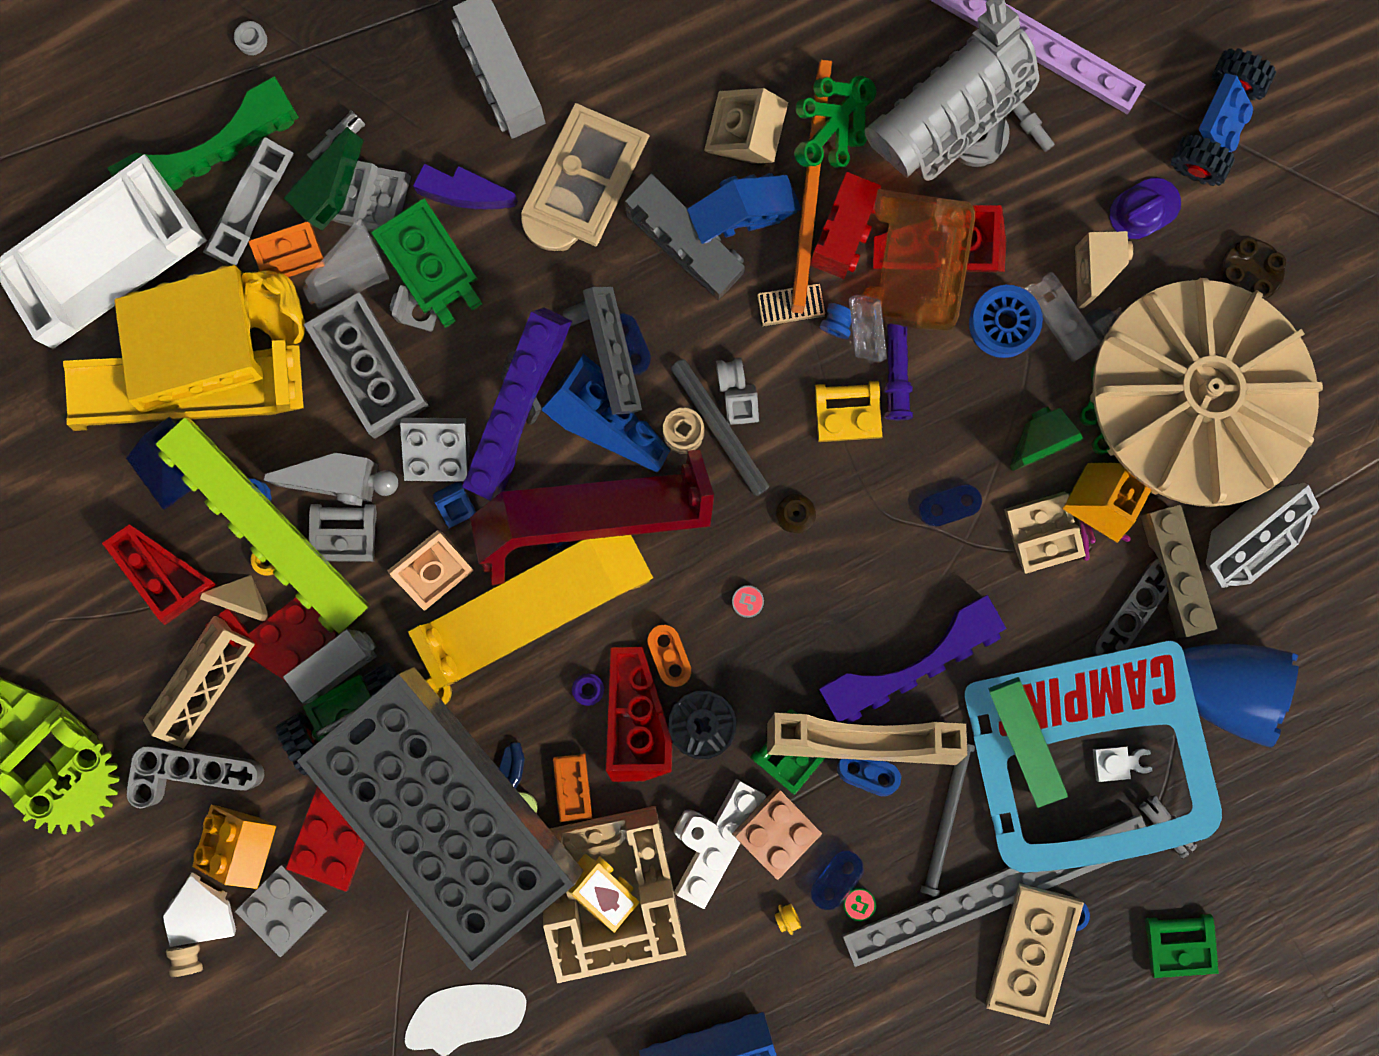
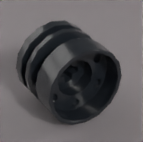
M695 690L683 695L674 703L668 716V728L673 744L683 754L694 759H710L721 755L731 745L736 734V717L732 706L722 696L710 691ZM705 716L709 717L708 725L711 727L708 732L702 730L700 733H697L695 731L697 726L694 720L696 718L703 719Z

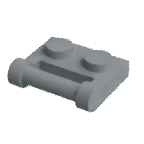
M311 504L309 542L327 561L375 562L376 505L366 504L364 508L322 507L321 504ZM322 520H364V529H321Z

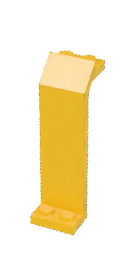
M285 340L272 341L271 349L253 351L254 360L262 368V380L141 413L128 402L122 358L63 361L67 425L73 431L87 430V425L182 420L184 417L207 419L273 415L302 409L304 407L299 345L286 346Z
M632 535L582 540L506 581L504 584L491 589L430 623L415 627L408 631L436 688L440 689L463 679L607 601L650 582L649 580L653 579V576Z

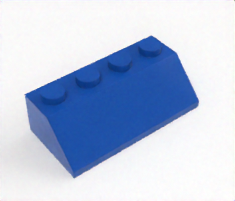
M764 1012L749 1014L726 1024H716L709 1029L684 1034L680 1038L664 1043H655L648 1048L639 1050L640 1056H777Z

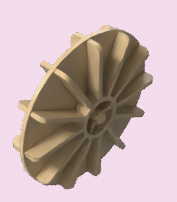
M1208 278L1172 283L1151 291L1131 304L1117 318L1102 340L1094 366L1093 393L1090 395V401L1094 403L1099 427L1110 448L1108 453L1110 456L1115 455L1121 465L1133 477L1151 489V493L1155 495L1160 494L1169 499L1196 506L1216 507L1241 503L1267 492L1283 481L1300 462L1307 448L1312 446L1314 441L1312 436L1318 417L1319 392L1323 390L1322 382H1317L1312 359L1301 339V336L1305 333L1302 329L1296 331L1292 324L1275 307L1262 299L1263 293L1257 290L1252 293L1228 283L1210 281Z

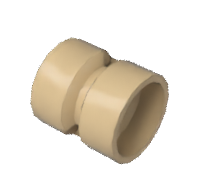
M678 408L671 411L663 423V438L666 445L672 451L679 454H687V451L696 450L704 438V423L701 416L689 408Z

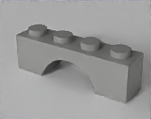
M266 137L260 140L203 253L228 266L237 265L251 237L258 217L272 191L280 181L293 152Z

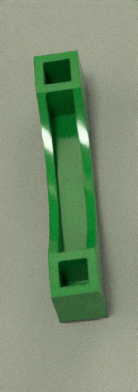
M274 76L247 91L240 108L232 120L217 135L204 144L170 155H145L170 188L175 191L182 187L183 182L193 176L200 177L211 170V166L220 161L226 162L234 159L239 154L238 151L247 146H257L261 139L276 130L284 131L290 128L299 116L283 87ZM134 153L108 167L110 174L113 177L144 154Z

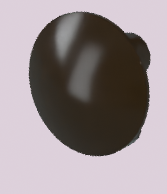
M1245 238L1232 246L1226 253L1222 263L1223 279L1225 283L1241 287L1252 293L1257 290L1263 293L1262 299H1266L1277 292L1283 283L1286 258L1266 242Z

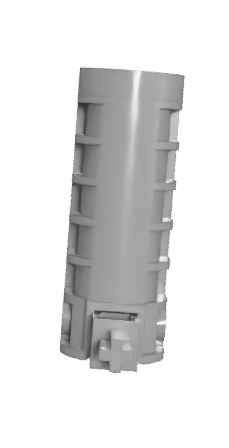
M987 0V11L978 18L979 28L967 40V45L960 51H954L950 54L949 60L943 66L934 68L927 80L923 83H917L913 87L911 94L905 99H899L895 102V107L888 114L880 115L865 129V136L870 146L906 178L914 171L926 181L937 177L1026 99L1037 87L1039 71L1034 46L1025 31L1019 27V15L1005 4V0Z

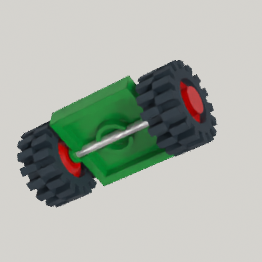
M387 662L365 674L364 678L358 675L303 706L308 718L303 713L298 712L276 725V733L279 736V741L283 744L282 748L287 752L289 760L293 762L294 767L299 770L300 774H303V776L307 775L297 760L398 675L390 663Z

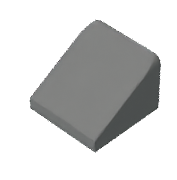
M745 385L744 389L729 387L727 391H724L727 423L729 425L759 422L755 385Z

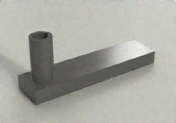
M590 287L583 290L585 301L565 308L563 317L572 320L571 326L590 319L612 415L638 412L642 410L614 289L613 287Z

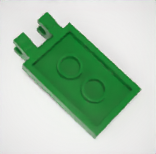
M425 198L371 232L424 314L433 309L445 328L456 322L446 305L460 296L464 298L472 311L482 305L479 297L470 285L478 280Z

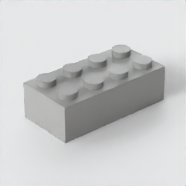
M466 0L453 6L456 18L451 21L455 28V33L462 48L465 49L475 76H478L488 104L495 103L491 107L501 131L508 130L511 139L546 124L541 104L492 0Z
M360 292L304 324L366 431L373 438H377L399 425L402 418H411L430 407L367 300Z

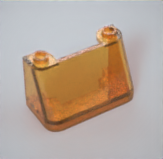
M878 189L874 206L876 217L881 222L889 223L880 285L869 286L865 289L860 297L858 317L915 329H952L958 320L975 222L973 205L966 201Z

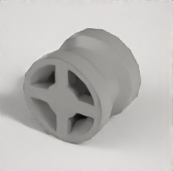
M741 357L734 358L732 362L716 360L720 392L727 391L729 387L744 389L745 377Z

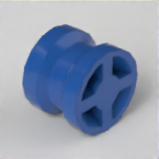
M829 303L827 307L828 316L825 320H822L819 327L835 337L849 339L851 334L849 328L852 323L856 322L858 314L845 306Z

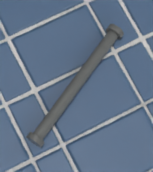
M967 744V756L957 765H954L926 882L925 885H921L920 892L939 897L940 890L937 888L970 753L975 750L974 745Z

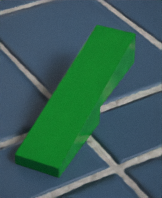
M1016 677L988 688L1037 808L1067 798L1068 795L1063 780L1020 678Z

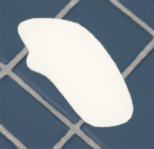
M485 984L457 986L438 991L428 996L414 1013L406 1030L405 1044L407 1048L412 1050L433 1048L441 1056H447L462 1044L510 1034L519 1027L526 1010L525 995L515 988Z

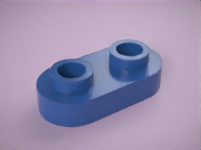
M840 759L837 764L838 775L844 782L878 796L893 794L901 784L899 770L896 766L886 761ZM848 764L856 765L858 773H850ZM878 776L886 777L888 784L886 786L881 785L878 782Z

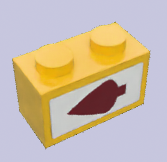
M584 854L577 862L584 871L575 885L567 892L597 920L615 933L640 902L631 894L634 888L625 879L619 876L616 880L610 874L614 869L604 859L598 857L595 861L587 854Z

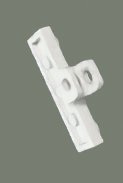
M736 779L713 821L694 810L683 811L674 828V833L684 844L695 850L696 853L674 891L677 896L705 909L740 845V842L732 833L766 798L764 793Z

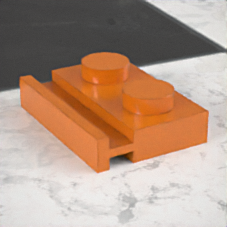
M309 222L248 241L260 271H274L291 277L326 265L312 224Z

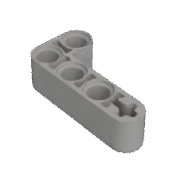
M160 745L142 747L134 753L127 786V799L136 808H146L158 804L163 799L167 779L240 791L249 790L261 784L264 779V769L258 761ZM149 752L155 754L157 758V764L154 769L149 768L145 762L146 755ZM181 756L186 758L189 763V769L185 774L181 773L177 768V762ZM213 761L217 762L221 767V774L217 779L209 774V765ZM247 769V773L252 774V779L246 781L244 776L231 775L233 771L238 772ZM143 784L148 785L151 789L152 795L148 801L144 800L140 795V788Z

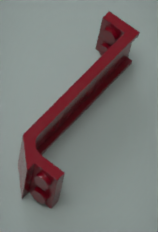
M700 450L687 451L686 464H682L681 474L504 491L470 517L478 563L482 564L484 572L490 573L492 585L504 584L505 558L509 552L518 547L710 527L714 492Z

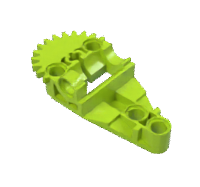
M0 677V704L2 705V710L0 711V789L10 797L14 807L25 815L23 818L24 822L31 818L36 819L35 829H39L46 822L48 823V833L52 834L56 825H60L62 834H66L69 824H72L76 832L81 831V821H84L90 827L93 826L92 814L103 818L105 812L100 806L111 808L114 802L107 796L117 795L118 789L110 786V784L119 782V776L109 774L116 770L118 765L117 763L106 764V761L112 756L111 751L104 753L103 742L97 739V735L60 703ZM52 732L63 744L50 758L55 768L46 761L25 782L12 769ZM84 749H90L94 751L96 758L90 761L84 760L79 755V752ZM66 774L71 776L70 780L65 779L62 782L58 780L59 775L61 777H64ZM35 796H44L49 800L50 804L43 807L38 806L33 802V798Z

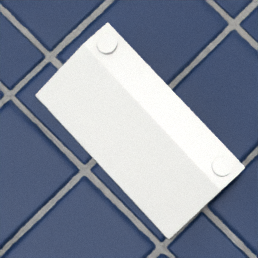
M144 154L1 255L0 283L33 339L54 349L114 307V299L138 290L207 240L191 214Z

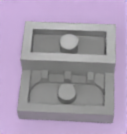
M357 161L344 206L332 221L374 231L402 213L411 176L406 172L378 168L373 163Z

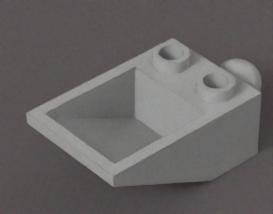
M340 453L329 454L265 474L264 481L278 487L337 496L338 501L356 506H362V501L372 502L374 490L382 496H389L398 488V478L393 472L383 470L377 473L378 464L370 459Z

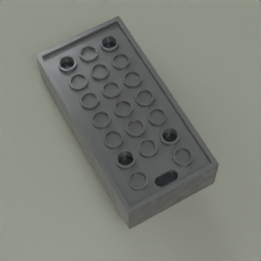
M414 667L398 674L297 760L300 766L471 971L573 887L584 871Z

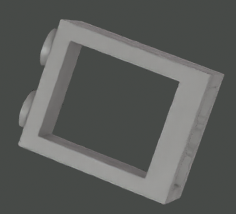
M346 630L283 676V678L302 703H310L334 689L376 658L377 655L373 651L376 645L366 632Z

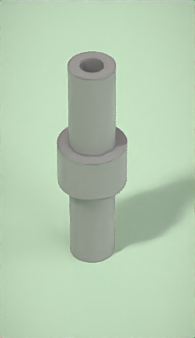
M1023 102L1013 109L1014 113L1021 120L1020 126L1026 134L1031 133L1044 152L1055 145L1042 128V121L1035 112L1031 113Z

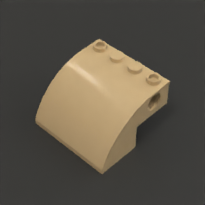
M656 806L549 829L576 862L584 854H587L595 861L598 857L604 859L614 869L610 874L616 880L619 876L625 879L634 888L631 894L640 902L615 933L597 920L568 892H565L543 911V928L557 983L686 955Z

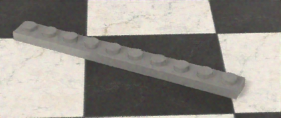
M1138 814L1076 840L1116 834L1143 828L1146 825L1142 816ZM1112 862L1022 873L1007 867L941 894L939 897L936 896L845 933L842 937L852 962L857 967L1014 903L1019 883L1046 890Z

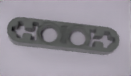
M1158 558L1152 560L1147 565L1092 645L1094 657L1103 654L1102 643L1109 644L1115 637L1109 634L1110 630L1117 636L1125 638L1123 643L1121 640H1116L1112 650L1115 652L1127 650L1168 592L1165 577L1160 578L1155 584L1161 587L1160 591L1154 585L1145 582L1147 578L1149 581H1154L1159 572L1155 568L1156 566H1161ZM1142 588L1149 590L1152 594V602L1146 607L1139 605L1136 600V594ZM1123 614L1130 615L1134 620L1133 629L1127 633L1121 631L1118 626L1119 617Z

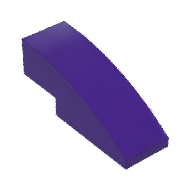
M424 164L413 185L417 194L455 207L503 209L515 207L518 202L515 193L459 166L454 176L451 177Z

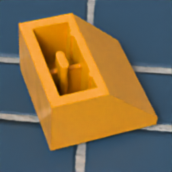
M1087 463L1062 509L1118 543L1135 523L1151 489L1133 477L1121 463Z
M211 804L208 815L203 822V832L199 845L194 852L192 867L224 885L258 889L276 826L259 817Z

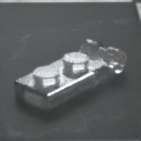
M1050 272L1042 277V282L1036 286L1031 284L1025 290L1035 297L1040 305L1044 321L1071 361L1075 362L1099 346L1101 342L1054 273ZM1050 291L1055 299L1048 303L1043 295Z

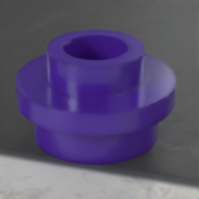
M583 674L574 681L572 694L578 703L586 706L594 705L603 697L604 685L598 676ZM586 683L594 686V693L590 696L585 695L582 691V687Z

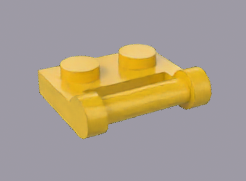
M869 381L867 385L825 387V384L815 385L818 442L882 438L879 381ZM869 397V406L826 408V400Z

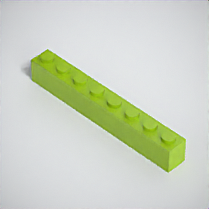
M184 417L156 443L157 447L161 450L158 453L159 457L171 468L176 465L184 473L181 477L184 483L194 492L199 489L207 497L204 503L216 515L222 513L230 521L227 526L238 538L241 539L244 536L253 545L250 548L252 553L263 563L268 560L276 568L273 571L276 578L285 586L290 583L298 591L295 595L296 598L307 609L313 607L321 615L318 620L329 632L332 633L336 630L340 634L370 606L191 418Z

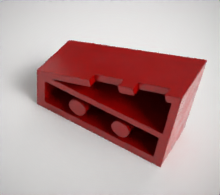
M846 172L814 250L810 266L842 279L845 278L848 271L854 273L861 256L855 253L859 242L865 244L872 229V226L867 224L870 214H878L884 197L878 195L882 187L881 185Z
M130 524L102 543L159 621L164 625L199 602L203 592L218 587L212 580L196 571Z

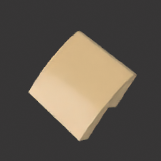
M1065 491L1004 509L1016 553L1025 574L1086 556L1079 526L1075 524L1073 515L1062 509L1069 497Z

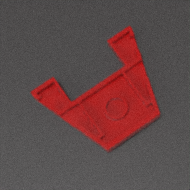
M296 597L251 632L247 630L232 610L225 609L216 616L225 620L232 631L253 640L255 645L247 656L284 681L286 680L283 676L338 636L336 630L331 633L319 622L318 618L321 615L313 607L307 609ZM232 640L229 641V644L238 650L242 646Z

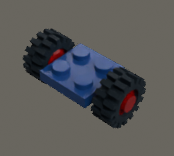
M1233 48L1223 51L1212 74V80L1219 87L1198 129L1204 139L1198 135H1195V137L1192 135L1182 137L1171 159V165L1175 166L1174 169L1176 171H1182L1181 175L1189 176L1193 181L1199 180L1201 184H1206V182L1210 186L1224 184L1235 161L1232 151L1237 149L1240 133L1253 114V106L1250 100H1255L1256 98L1261 100L1265 97L1276 75L1275 67L1270 65V61L1262 60V56L1259 54L1256 56L1252 55V51L1247 50L1245 53L1240 48H1237L1236 51Z

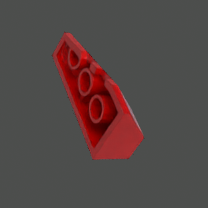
M969 205L957 211L875 236L873 269L1005 272L1006 234L1003 208L1001 205Z
M643 647L611 648L606 772L612 782L647 781L672 772L673 741Z

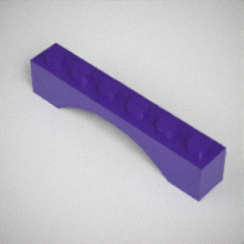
M544 307L531 311L465 478L463 488L490 501L501 492H504L515 465L517 448L526 419L549 369L561 351L572 320Z
M988 595L981 596L954 612L950 625L940 641L928 654L914 664L896 672L876 676L844 673L817 688L835 722L844 721V723L850 724L862 717L860 711L871 705L873 709H876L889 702L888 695L898 689L903 694L918 685L916 679L927 674L931 678L946 670L944 664L955 658L958 663L973 655L972 648L980 643L987 647L1000 640L1002 637L999 633L1007 628Z

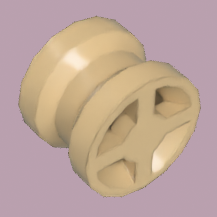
M188 944L166 950L167 958L171 960L172 965L169 969L170 977L185 976L203 970L202 963L198 961L197 957L200 951L199 944Z

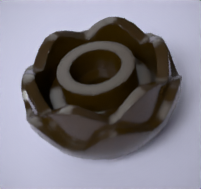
M792 494L786 496L779 503L776 509V516L783 530L801 534L814 524L816 510L809 498L799 494ZM798 511L799 516L795 517L793 512Z

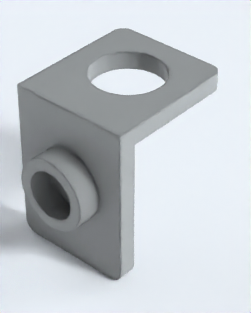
M400 285L398 293H394L390 304L393 318L398 323L430 332L433 331L437 318L434 310H430V316L427 320L422 322L415 320L412 311L418 303L406 286Z

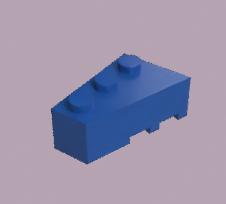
M773 173L756 178L755 174L742 179H738L737 176L729 177L719 183L721 188L687 209L701 244L712 241L713 238L721 233L724 234L725 238L736 234L734 231L736 228L747 227L749 232L778 224L802 210L788 176H774Z

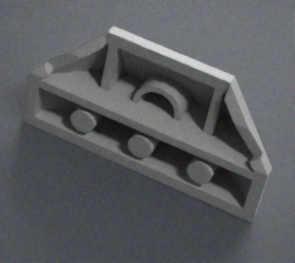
M1300 483L1270 489L1250 499L1211 531L1206 565L1218 586L1224 588L1251 584L1300 543L1310 525L1312 515H1316L1320 508L1308 484Z

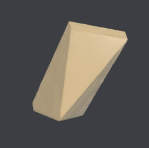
M252 575L203 592L200 597L201 600L260 621H266L270 616Z

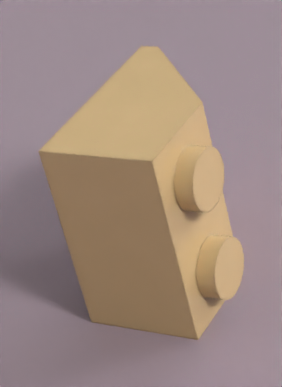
M765 88L719 91L704 151L748 163H774L788 102Z
M1127 231L1089 232L1075 246L1078 308H1085L1098 297L1129 264V260H1132L1133 244L1132 241H1128Z

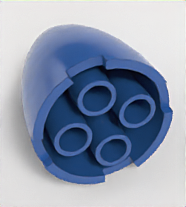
M1210 644L1182 649L1199 716L1233 735L1272 748L1281 734V729H1277V725L1282 724L1292 702L1299 666L1292 663L1297 661L1298 654L1248 644Z

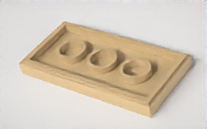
M1019 883L985 1005L987 1009L1050 1025L1084 905L1082 899Z

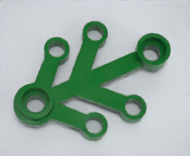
M855 76L850 79L849 83L835 82L829 77L819 78L814 82V93L819 98L830 97L833 94L845 96V100L840 105L816 102L813 98L800 99L797 102L796 113L800 118L814 116L829 117L811 140L803 141L796 147L794 156L800 165L804 167L818 166L824 157L822 146L835 131V149H832L828 156L829 163L834 168L848 165L850 161L848 145L850 147H859L866 143L865 110L866 106L875 99L876 87L873 81L865 76ZM853 111V128L848 130L849 114Z

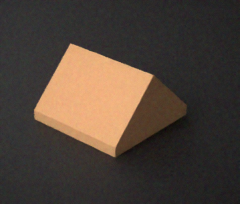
M437 530L387 571L425 611L474 570L447 536Z

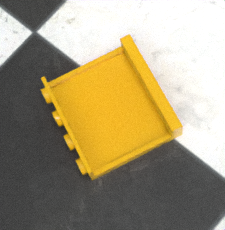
M236 265L221 266L215 271L201 275L193 274L183 280L161 283L155 288L141 292H130L126 296L114 299L128 402L141 413L263 379L262 368L254 360L241 281L243 273Z

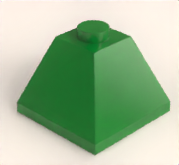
M1048 406L1031 414L1033 420L1025 424L1010 464L1012 472L1083 439L1080 431L1061 408L1051 411Z

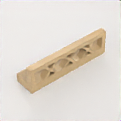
M213 616L143 719L151 736L184 749L254 647L255 643L253 640L232 631L225 620ZM230 640L242 645L236 654L224 657L223 650ZM221 667L222 675L220 678L206 684L205 677L208 672ZM203 694L205 700L201 706L188 710L187 703L191 697ZM186 720L187 726L180 736L168 732L174 723Z

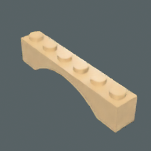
M774 713L767 723V755L957 765L967 756L966 724L931 722L893 726L857 725L828 721L807 714Z

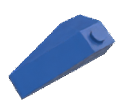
M584 354L554 389L542 407V411L565 430L655 472L661 469L670 452L669 448L646 421H640L634 413L612 415L602 369Z

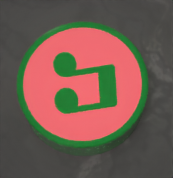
M862 887L850 889L845 894L843 908L851 919L865 921L874 914L876 901L870 891Z

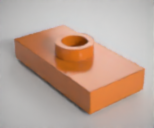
M586 753L553 757L560 822L592 819Z

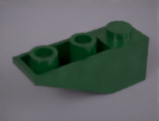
M348 127L333 139L328 149L314 160L311 168L300 180L292 185L290 192L284 197L307 222L322 231L344 206L364 142L360 136Z

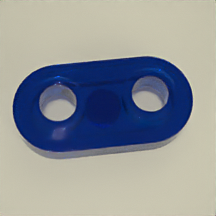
M621 313L619 315L622 326L629 329L628 334L625 336L629 356L638 355L641 357V362L638 365H632L634 376L641 375L648 370L651 364V355L636 320L628 314Z
M961 485L925 498L919 506L920 519L930 527H939L972 516L981 508L982 496L971 485ZM963 495L970 496L972 500L970 506H964L961 503ZM932 505H939L942 512L940 516H934L931 513Z
M842 851L836 854L812 886L811 897L815 905L824 910H834L841 906L863 876L864 863L862 859L851 851ZM847 862H851L854 866V870L850 874H845L843 871V866ZM827 888L834 890V897L831 900H826L824 897V891Z

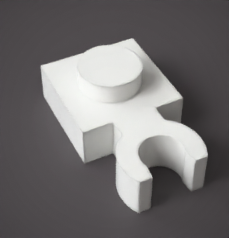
M1126 746L1093 749L1096 781L1131 779V769L1143 774L1152 772V767H1141L1139 764V758L1142 755H1150V750L1137 749L1131 755H1128V748Z

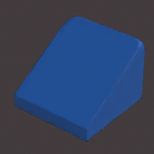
M457 481L433 494L434 502L448 528L469 519L476 513L465 488L462 487L461 481Z

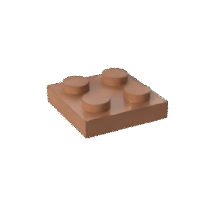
M776 788L732 835L776 880H779L822 833L781 790Z

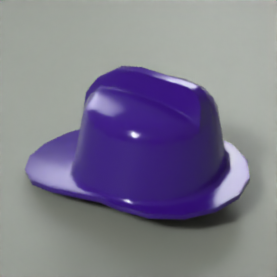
M1163 178L1144 180L1124 191L1114 200L1110 208L1112 227L1117 232L1127 231L1128 239L1146 237L1168 225L1177 217L1181 209L1180 194L1171 182Z

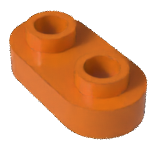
M656 626L649 633L648 646L662 681L669 686H682L691 676V666L680 637L671 626ZM667 635L670 638V644L667 647L659 646V636ZM674 664L679 665L682 669L681 674L678 677L671 676L669 673L670 666Z

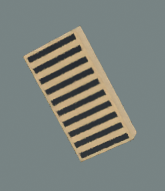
M820 284L807 286L806 305L803 314L792 313L793 288L759 293L757 297L762 326L824 317L825 310Z

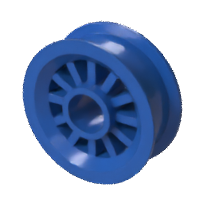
M1015 285L996 286L985 292L972 308L969 318L970 333L976 345L985 353L999 358L1013 357L1024 352L1038 338L1043 323L1042 311L1035 297L1027 290ZM1006 300L1011 301L1009 307H1007ZM1016 303L1021 306L1017 310L1014 309ZM987 306H989V308H990L993 312H991V311H989V310H986ZM1025 311L1026 316H1020V313ZM999 315L1009 316L1013 322L1012 328H1003L998 321ZM983 317H986L990 320L983 321ZM1028 322V326L1023 325L1021 323ZM985 327H991L992 329L986 332ZM994 333L997 334L995 340L990 337ZM1004 336L1005 343H1000L1002 337Z

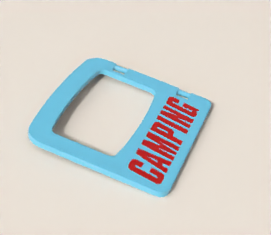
M1165 641L977 681L966 687L965 701L998 849L1003 861L1011 869L1028 873L1114 862L1206 839L1219 828L1222 820V808L1184 652L1178 643ZM1019 677L1047 744L1118 729L1152 725L1171 726L1176 734L1191 796L1192 810L1189 814L1166 822L1116 834L1058 843H1027L1023 838L1007 768L1008 759L1015 755L988 688ZM988 714L992 733L982 735L978 716ZM1010 812L1014 832L1003 833L999 814Z

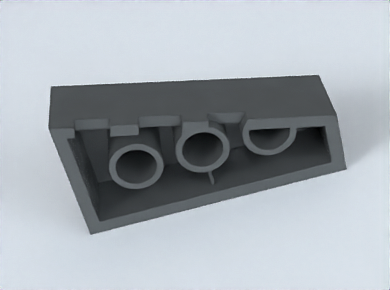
M652 173L625 201L627 217L718 301L744 274L743 258L731 248L728 250L720 242L719 236H716L708 243L701 244L687 211L688 208Z

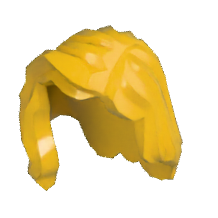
M264 270L243 273L241 281L249 331L254 327L259 328L268 334L272 341L285 340L286 346L300 343L305 334V319L293 281L284 274Z

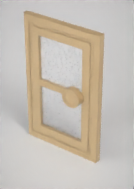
M575 103L521 215L593 246H597L650 135Z

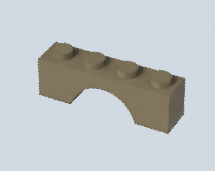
M1181 505L1142 515L1141 520L1149 547L1157 555L1165 574L1169 593L1167 608L1176 638L1190 637L1217 629Z

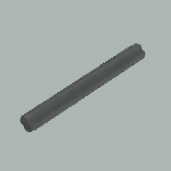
M681 359L671 366V371L753 494L758 496L769 488V484L687 361Z

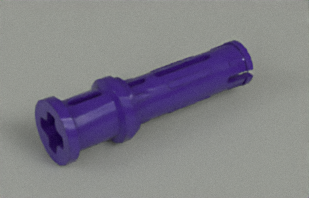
M901 322L887 324L889 376L888 383L884 387V392L887 393L888 412L885 413V419L909 420L913 418V412L910 411V393L913 391V386L908 382V325Z

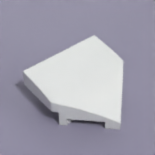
M192 872L178 894L171 900L163 916L170 947L234 936L236 926L230 903L225 899L227 892L213 889L200 881L201 877Z

